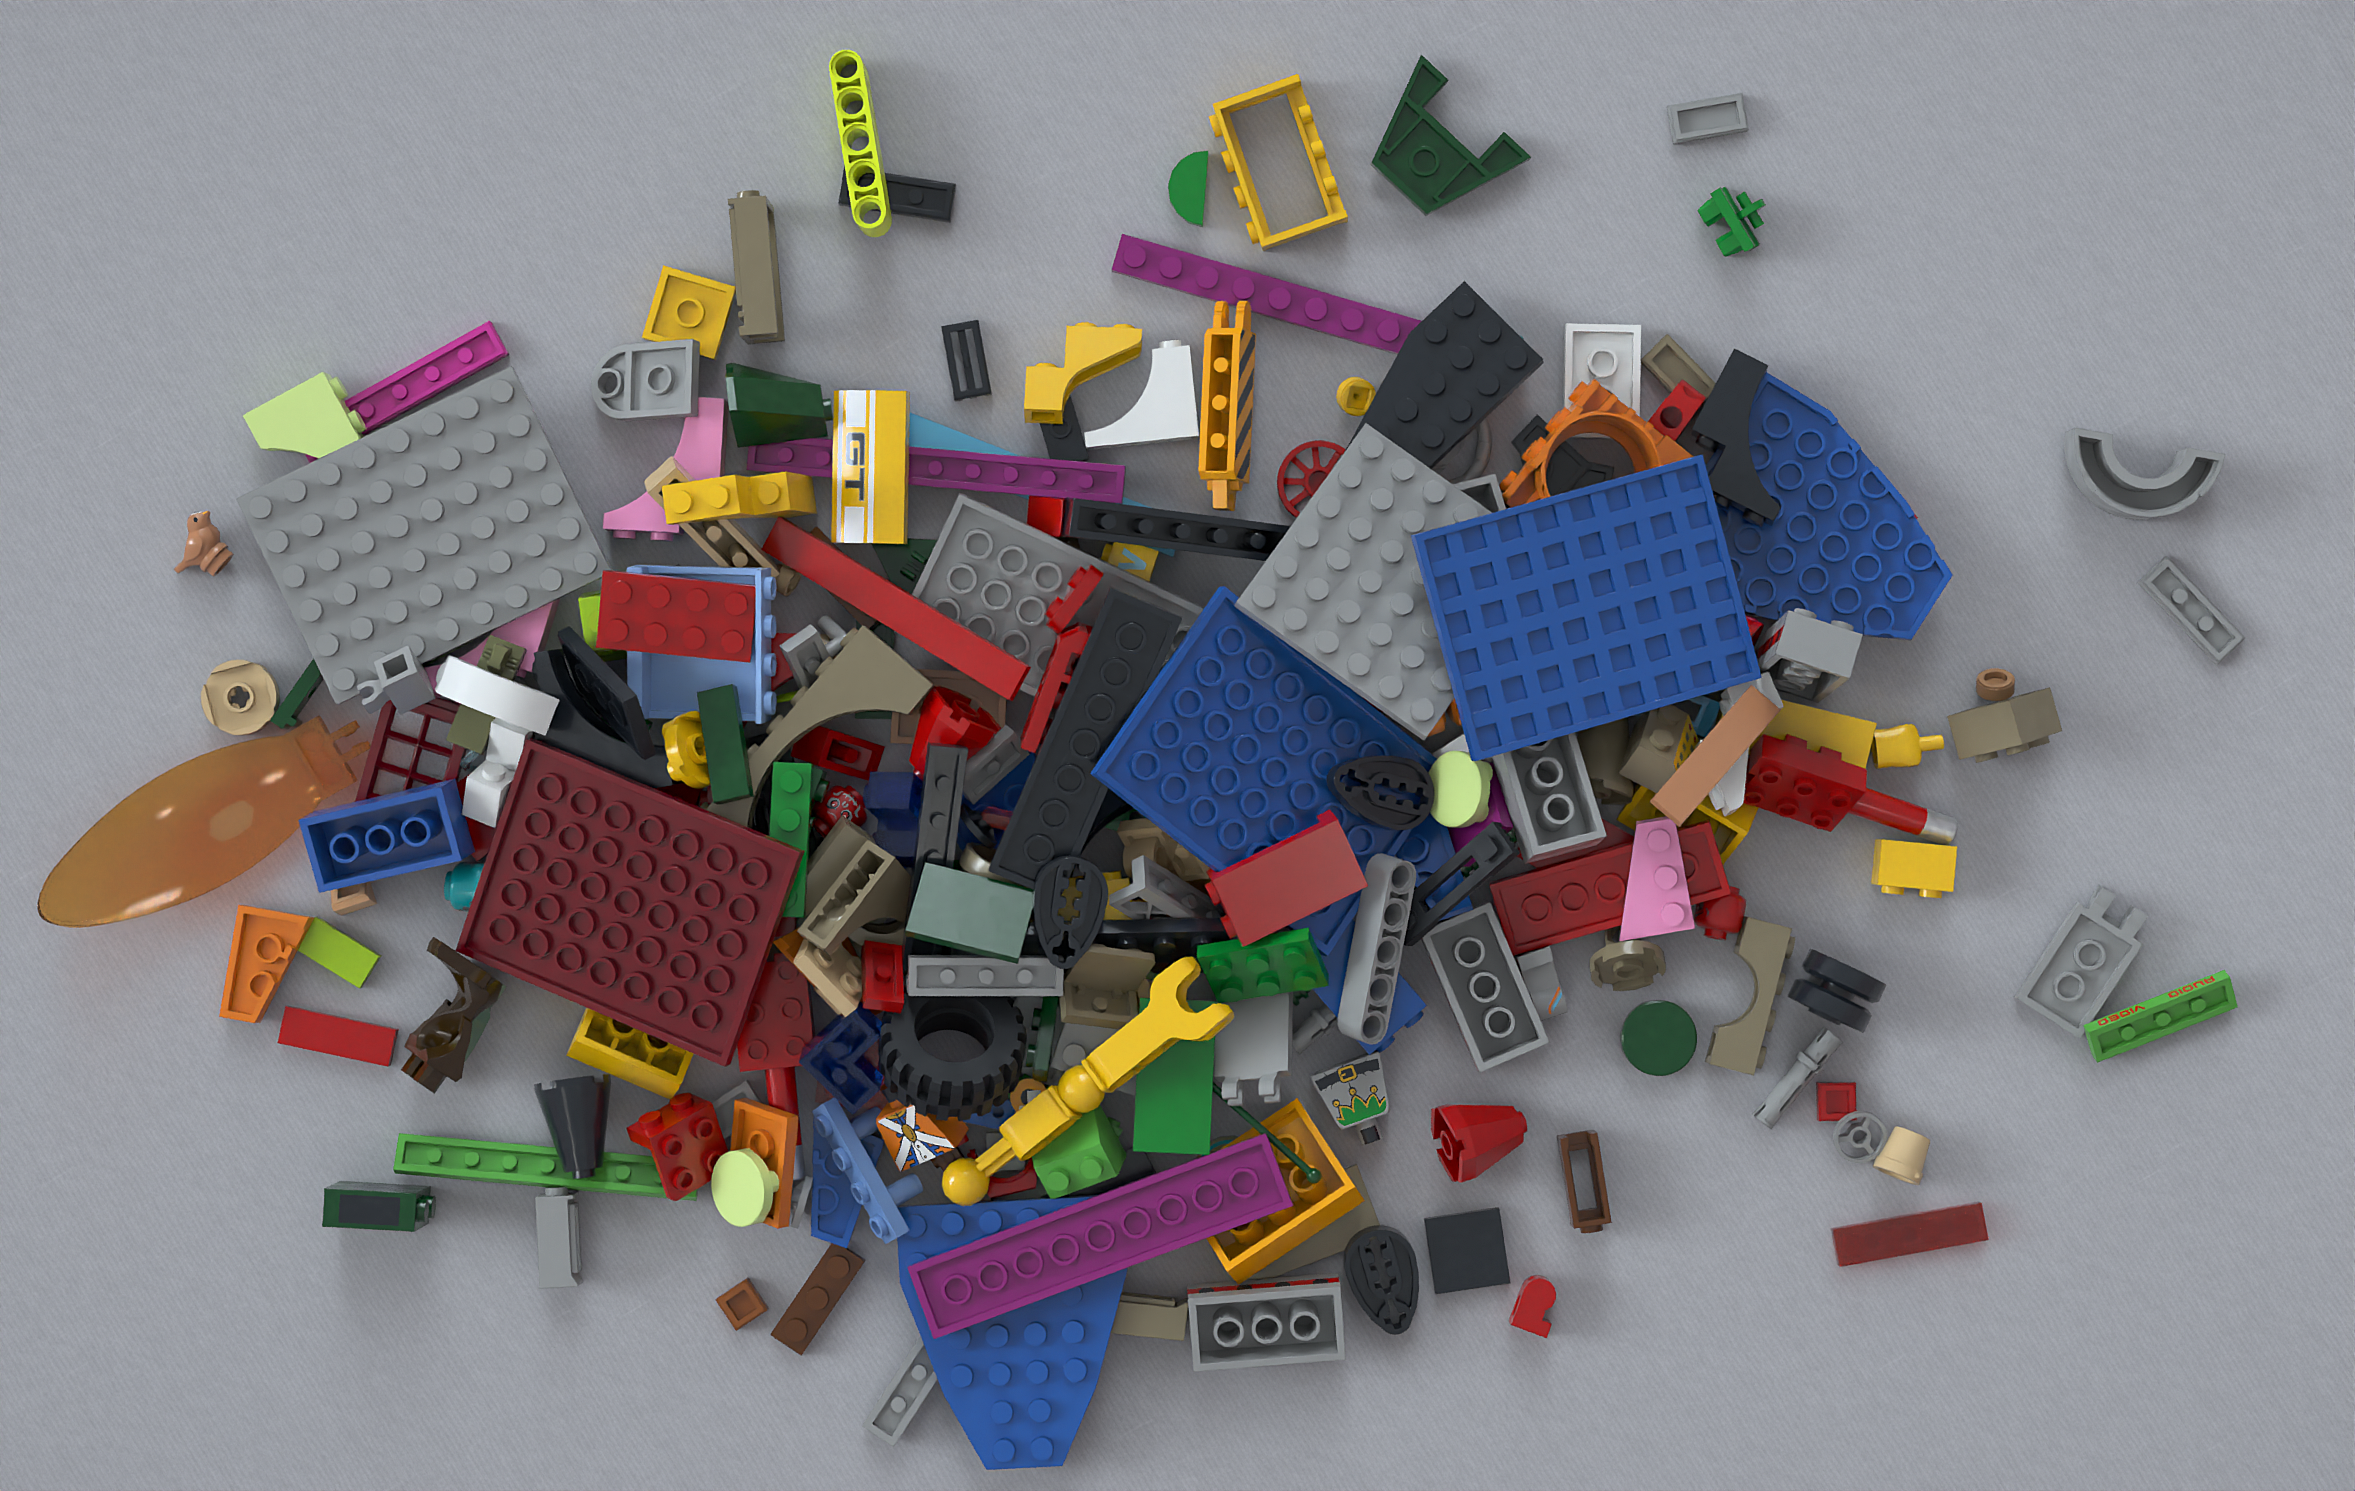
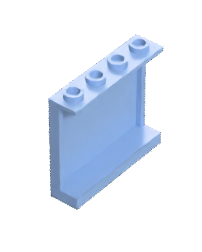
M635 565L627 567V572L752 584L756 588V612L750 663L627 651V686L637 695L644 718L674 719L676 716L689 711L700 712L697 692L733 684L737 686L742 721H756V724L770 721L771 714H775L777 706L776 693L771 691V676H775L777 667L776 655L771 653V638L775 637L777 628L776 617L771 615V600L775 599L777 589L776 579L771 577V568Z

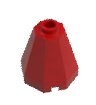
M938 685L930 691L923 703L909 759L910 763L914 766L913 773L923 780L928 742L966 746L968 748L967 760H969L991 742L994 735L1001 730V727L989 712L979 706L977 711L970 707L969 704L972 700L961 693Z
M1445 1104L1431 1109L1433 1140L1441 1138L1443 1147L1436 1149L1437 1154L1452 1182H1465L1478 1177L1524 1142V1133L1527 1132L1526 1119L1521 1111L1515 1110L1514 1106Z

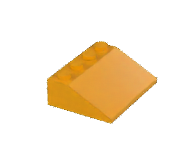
M1298 1098L1260 1123L1311 1169H1318L1322 1177L1318 1183H1310L1307 1180L1306 1173L1270 1143L1293 1206L1206 1238L1226 1271L1238 1285L1365 1201ZM1251 1128L1223 1148L1261 1134L1255 1128Z

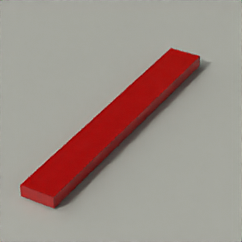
M778 516L761 548L762 551L1007 700H1014L1031 669V666L784 517Z

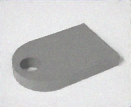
M694 339L625 344L612 348L598 361L592 375L591 391L596 405L606 415L626 422L697 417L700 342ZM616 375L618 379L617 387L612 393L607 394L605 390L606 382L611 376Z

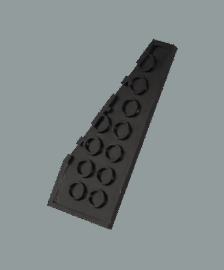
M1464 281L1409 333L1349 445L1365 423H1367L1432 469L1544 363L1543 358Z

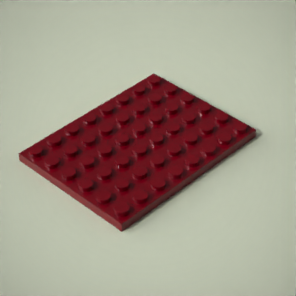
M534 738L526 739L455 951L726 1067L731 1064L805 851Z

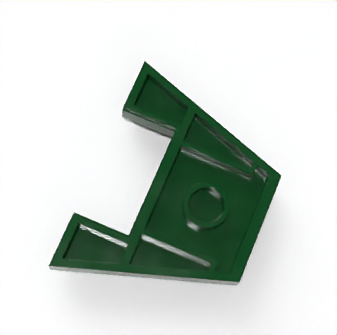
M1421 55L1372 160L1371 166L1427 216L1529 161L1531 156L1505 132L1498 137L1479 159L1473 155L1424 109L1449 80Z

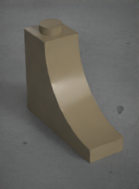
M867 840L797 932L828 955H831L851 933L872 920L891 917L903 924L906 919L911 876L894 856Z

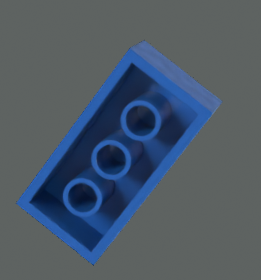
M447 780L314 811L299 819L319 893L462 861L474 853L475 849L467 820L462 815L463 806L456 780Z

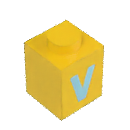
M1114 542L1111 545L1106 543L1101 559L1150 582L1159 551L1142 545Z

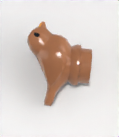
M210 511L194 512L187 519L188 538L184 559L174 568L176 573H180L190 566L200 565L203 572H208L214 577L233 557L234 554L227 549L228 545L220 542V532L211 523Z

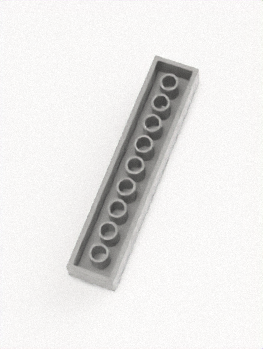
M1496 474L1453 484L1492 513L1506 509ZM1575 732L1492 756L1524 864L1595 846L1607 836Z

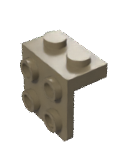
M1091 944L1073 967L1068 968L1064 974L1063 996H1060L1061 1022L1120 1030L1138 1015L1136 990L1155 965L1154 954L1133 948L1124 950L1109 948L1102 944Z

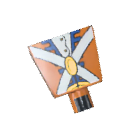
M885 1084L880 1088L888 1103L877 1116L876 1125L900 1172L955 1149L969 1130L963 1121H958L957 1117H948V1121L936 1120L937 1115L928 1113L926 1117L915 1112V1106L910 1104L906 1107L897 1100L898 1092L891 1093Z

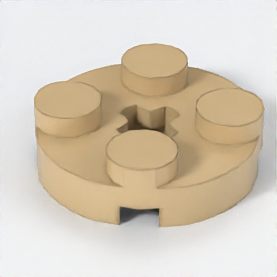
M231 660L215 667L201 691V705L207 719L220 730L232 735H250L264 729L271 722L270 720L278 710L280 702L279 688L273 675L263 665L247 660ZM242 687L243 692H249L250 699L246 701L244 708H241L239 703H232L231 697L236 695V688Z

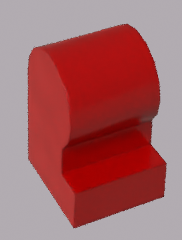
M1682 379L1671 394L1665 398L1648 422L1663 436L1667 435L1676 442L1700 409L1706 397Z
M1533 1275L1523 1282L1508 1320L1512 1326L1547 1338L1552 1323L1543 1317L1545 1311L1551 1308L1556 1300V1291L1549 1279L1541 1275Z

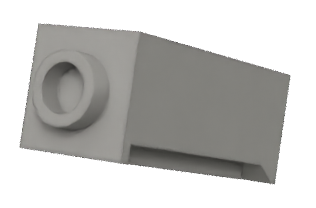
M545 1187V1193L535 1197L539 1289L578 1287L583 1283V1279L578 1273L582 1270L578 1202L573 1200L579 1196V1192H568L566 1187Z

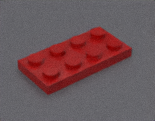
M603 570L596 648L750 663L756 612L755 585Z

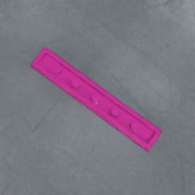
M488 321L345 400V404L350 412L356 410L366 426V430L361 432L364 436L507 357L509 353L492 322ZM305 454L309 463L318 459L311 455Z

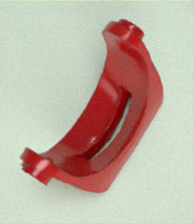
M975 1148L971 1149L970 1153H967L968 1158L974 1160L978 1158ZM1032 1157L1025 1169L1010 1178L990 1176L987 1195L990 1199H996L1036 1189L1037 1173L1033 1166Z

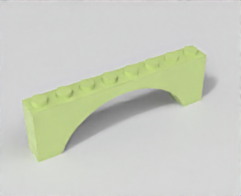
M325 372L319 373L243 415L261 449L267 451L299 452L318 459L363 438L364 436L361 432L366 430V426L356 410L350 412L346 406L344 398L348 397V393L337 376L332 379L331 375ZM458 647V648H456V649H454V650H452V651H450V652H448V653H445V654H443V655H441V656H439V657H437V658H435V659H433V660H431V661H429V662L423 664L422 666L425 667V666H427V665H429V664L435 662L436 660H438V659H440V658L446 656L447 654H449V653H451V652H453V651L459 649L460 647Z

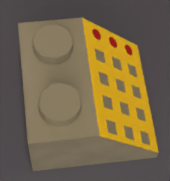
M1672 704L1643 712L1634 725L1619 774L1658 793L1695 750L1694 746L1699 742L1688 713Z

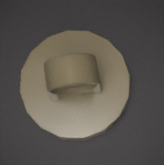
M1621 925L1605 930L1606 946L1595 952L1589 960L1590 975L1593 983L1602 988L1603 983L1612 984L1613 991H1629L1649 986L1654 983V975L1660 973L1663 976L1666 971L1664 952L1658 945L1649 941H1641V938L1617 943L1612 940L1614 934L1621 930Z

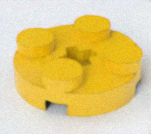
M689 711L676 716L662 727L665 750L669 760L667 770L673 780H682L692 788L701 789L711 785L700 712Z

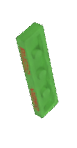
M2222 970L2083 1026L2091 1054L2098 1063L2238 1008L2231 978L2225 970Z

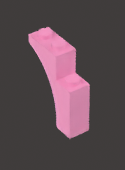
M698 397V416L685 417L681 440L674 458L695 480L725 475L728 401L723 398ZM647 492L628 505L604 513L603 529L613 531V538L636 539V533H651L650 540L673 541L674 535L684 534V530L679 524H666L665 510Z
M560 599L501 626L490 634L527 650L517 676L525 678L527 671L533 672L534 653L545 650ZM488 638L467 654L459 657V659L477 666ZM441 665L424 667L434 695L440 698L441 695L436 693L435 687L437 685L436 675Z

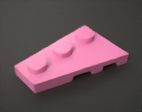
M1667 816L1636 821L1619 941L1695 929L1676 824Z

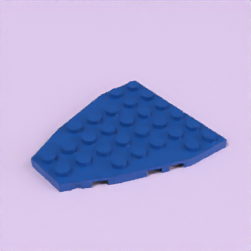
M1766 372L1751 406L1748 430L1749 448L1756 473L1768 494L1781 507L1772 526L1764 523L1763 527H1759L1742 518L1744 512L1731 505L1728 510L1716 506L1744 612L1778 621L1788 610L1794 612L1795 608H1800L1815 613L1817 620L1829 624L1833 620L1848 623L1854 627V632L1863 634V636L1911 641L1953 574L1944 560L1938 555L1935 545L1923 531L1908 502L1882 471L1869 460L1855 439H1852L1842 428L1834 414ZM1718 448L1706 464L1709 478L1723 453Z
M1097 1195L1059 1197L1056 1199L1033 1198L979 1201L971 1206L941 1203L897 1207L910 1230L897 1238L901 1288L942 1392L986 1470L1063 1466L1099 1380L1128 1267L936 1339L933 1338L907 1267Z

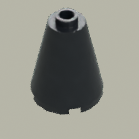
M603 1074V1082L595 1083L594 1075L550 1081L551 1089L543 1090L542 1083L534 1084L535 1094L564 1173L572 1172L573 1179L596 1176L595 1169L603 1167L611 1089L610 1074Z

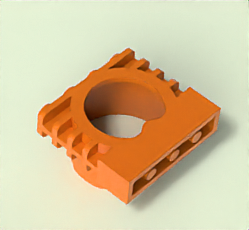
M1593 379L1588 384L1583 381L1578 384L1568 397L1573 402L1568 409L1564 407L1561 411L1556 412L1545 426V429L1549 432L1545 439L1540 437L1528 447L1521 457L1526 463L1518 473L1511 470L1501 481L1499 487L1503 491L1501 494L1504 503L1510 508L1551 497L1546 483L1549 460L1557 447L1565 440L1583 433L1602 434L1620 444L1632 461L1634 473L1694 456L1669 436H1663L1653 428L1654 426L1651 423L1644 421L1636 414V411L1631 407L1628 408L1618 400L1616 395L1608 392L1600 385V382Z

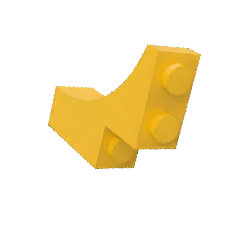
M785 471L752 477L729 475L662 486L666 524L669 525L737 518H778V516L791 518L817 514L812 476Z

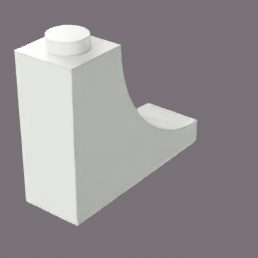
M1181 340L1159 342V348L1152 349L1150 377L1142 396L1126 415L1113 424L1095 431L1084 432L1087 451L1199 439L1190 345L1182 346Z

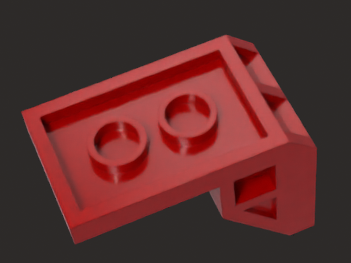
M1078 621L1065 627L1057 635L1020 736L1022 749L1036 753L1038 745H1042L1052 722V718H1049L1051 709L1058 708L1066 690L1064 688L1065 683L1070 681L1076 667L1074 665L1076 658H1080L1093 626Z

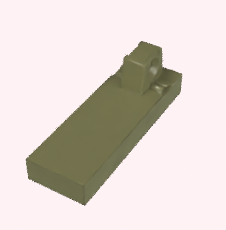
M489 635L477 667L514 681L527 650ZM460 704L446 741L484 755L489 741L491 722L496 717Z

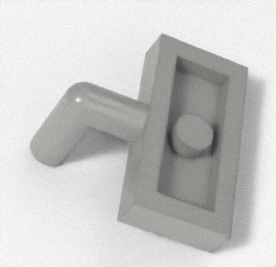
M823 616L818 621V627L832 639L824 645L819 632L810 624L780 645L799 689L804 685L810 688L819 678L815 674L818 667L829 656L833 658L843 649L840 642L847 632L829 616Z

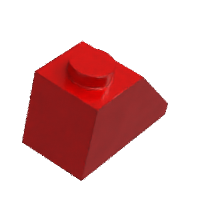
M819 726L794 744L790 756L817 766L874 782L885 746Z

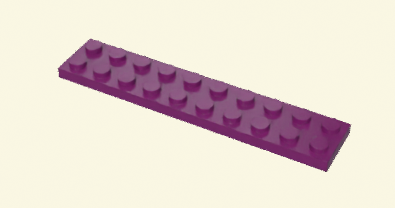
M1263 1133L1212 1152L1209 1155L1193 1159L914 1263L907 1268L933 1338L936 1339L1293 1206V1202L1267 1133Z

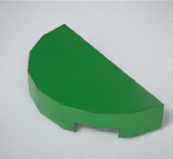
M1208 151L1193 152L1181 159L1172 170L1168 183L1170 203L1176 213L1187 223L1203 227Z

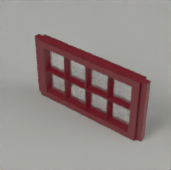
M435 696V699L401 715L392 701H387L380 711L355 802L455 779L457 784L467 749L446 741V738L460 704Z

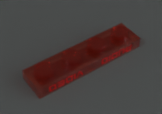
M1979 1201L1831 1228L1836 1261L1839 1267L1989 1240L1983 1206Z

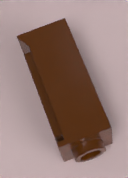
M1593 1129L1556 1135L1570 1225L1574 1229L1580 1228L1581 1233L1602 1231L1603 1224L1612 1222L1598 1133ZM1587 1149L1596 1207L1578 1210L1569 1151Z

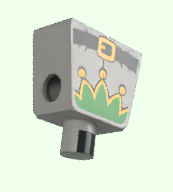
M1375 1050L1370 1055L1365 1053L1310 1073L1312 1082L1340 1130L1355 1125L1362 1145L1383 1138L1376 1117L1389 1113L1390 1107L1381 1057L1378 1051Z

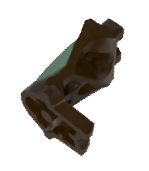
M433 937L428 944L427 951L450 970L456 981L458 992L453 1002L446 999L429 1019L424 1021L414 1032L410 1033L404 1047L411 1051L412 1055L401 1071L435 1094L446 1077L454 1082L462 1078L464 1062L475 1048L491 1017V1007L497 1002L507 986L442 941Z

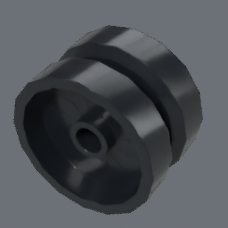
M1810 949L1802 967L1805 972L1820 979L1821 982L1819 985H1816L1805 979H1795L1787 997L1808 1007L1809 1012L1839 1026L1842 1023L1864 1033L1872 1015L1868 1009L1852 1002V1000L1856 996L1870 1003L1879 1002L1886 984L1843 962Z

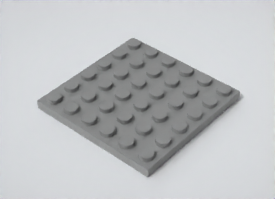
M1365 423L1234 606L1419 738L1425 740L1453 701L1454 694L1411 535L1492 512Z

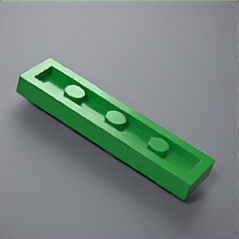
M773 762L769 836L805 851L782 917L805 918L813 779V764Z

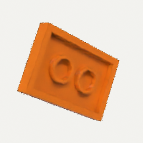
M748 1098L735 1099L730 1151L750 1148L764 1161L768 1170H772L778 1175L779 1189L773 1193L772 1206L765 1221L762 1223L777 1229L788 1227L799 1116Z

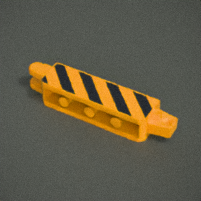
M1217 301L1214 306L1213 328H1207L1204 335L1198 471L1200 479L1207 481V490L1213 491V509L1218 511H1235L1237 491H1242L1243 484H1249L1256 334L1251 332L1252 309L1248 301H1239L1237 303L1235 328H1229L1228 303L1226 301Z

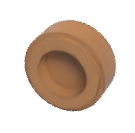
M1991 668L1984 670L1976 678V692L1981 698L1986 700H2006L2015 692V678L2013 674L2004 669Z

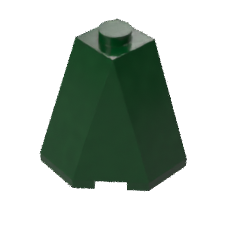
M736 363L726 364L725 379L728 406L738 448L828 436L826 422L833 421L831 399H823L820 384Z

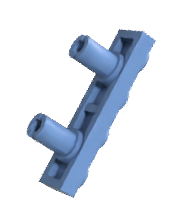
M834 1097L812 1111L815 1117L814 1125L818 1133L828 1140L833 1149L832 1157L835 1164L841 1171H845L848 1176L854 1198L859 1204L864 1205L869 1214V1224L872 1231L887 1244L910 1231L897 1207L922 1193L923 1186L919 1178L914 1173H911L885 1187L860 1141L879 1130L876 1125V1118L881 1110L878 1107H873L848 1120L837 1098Z

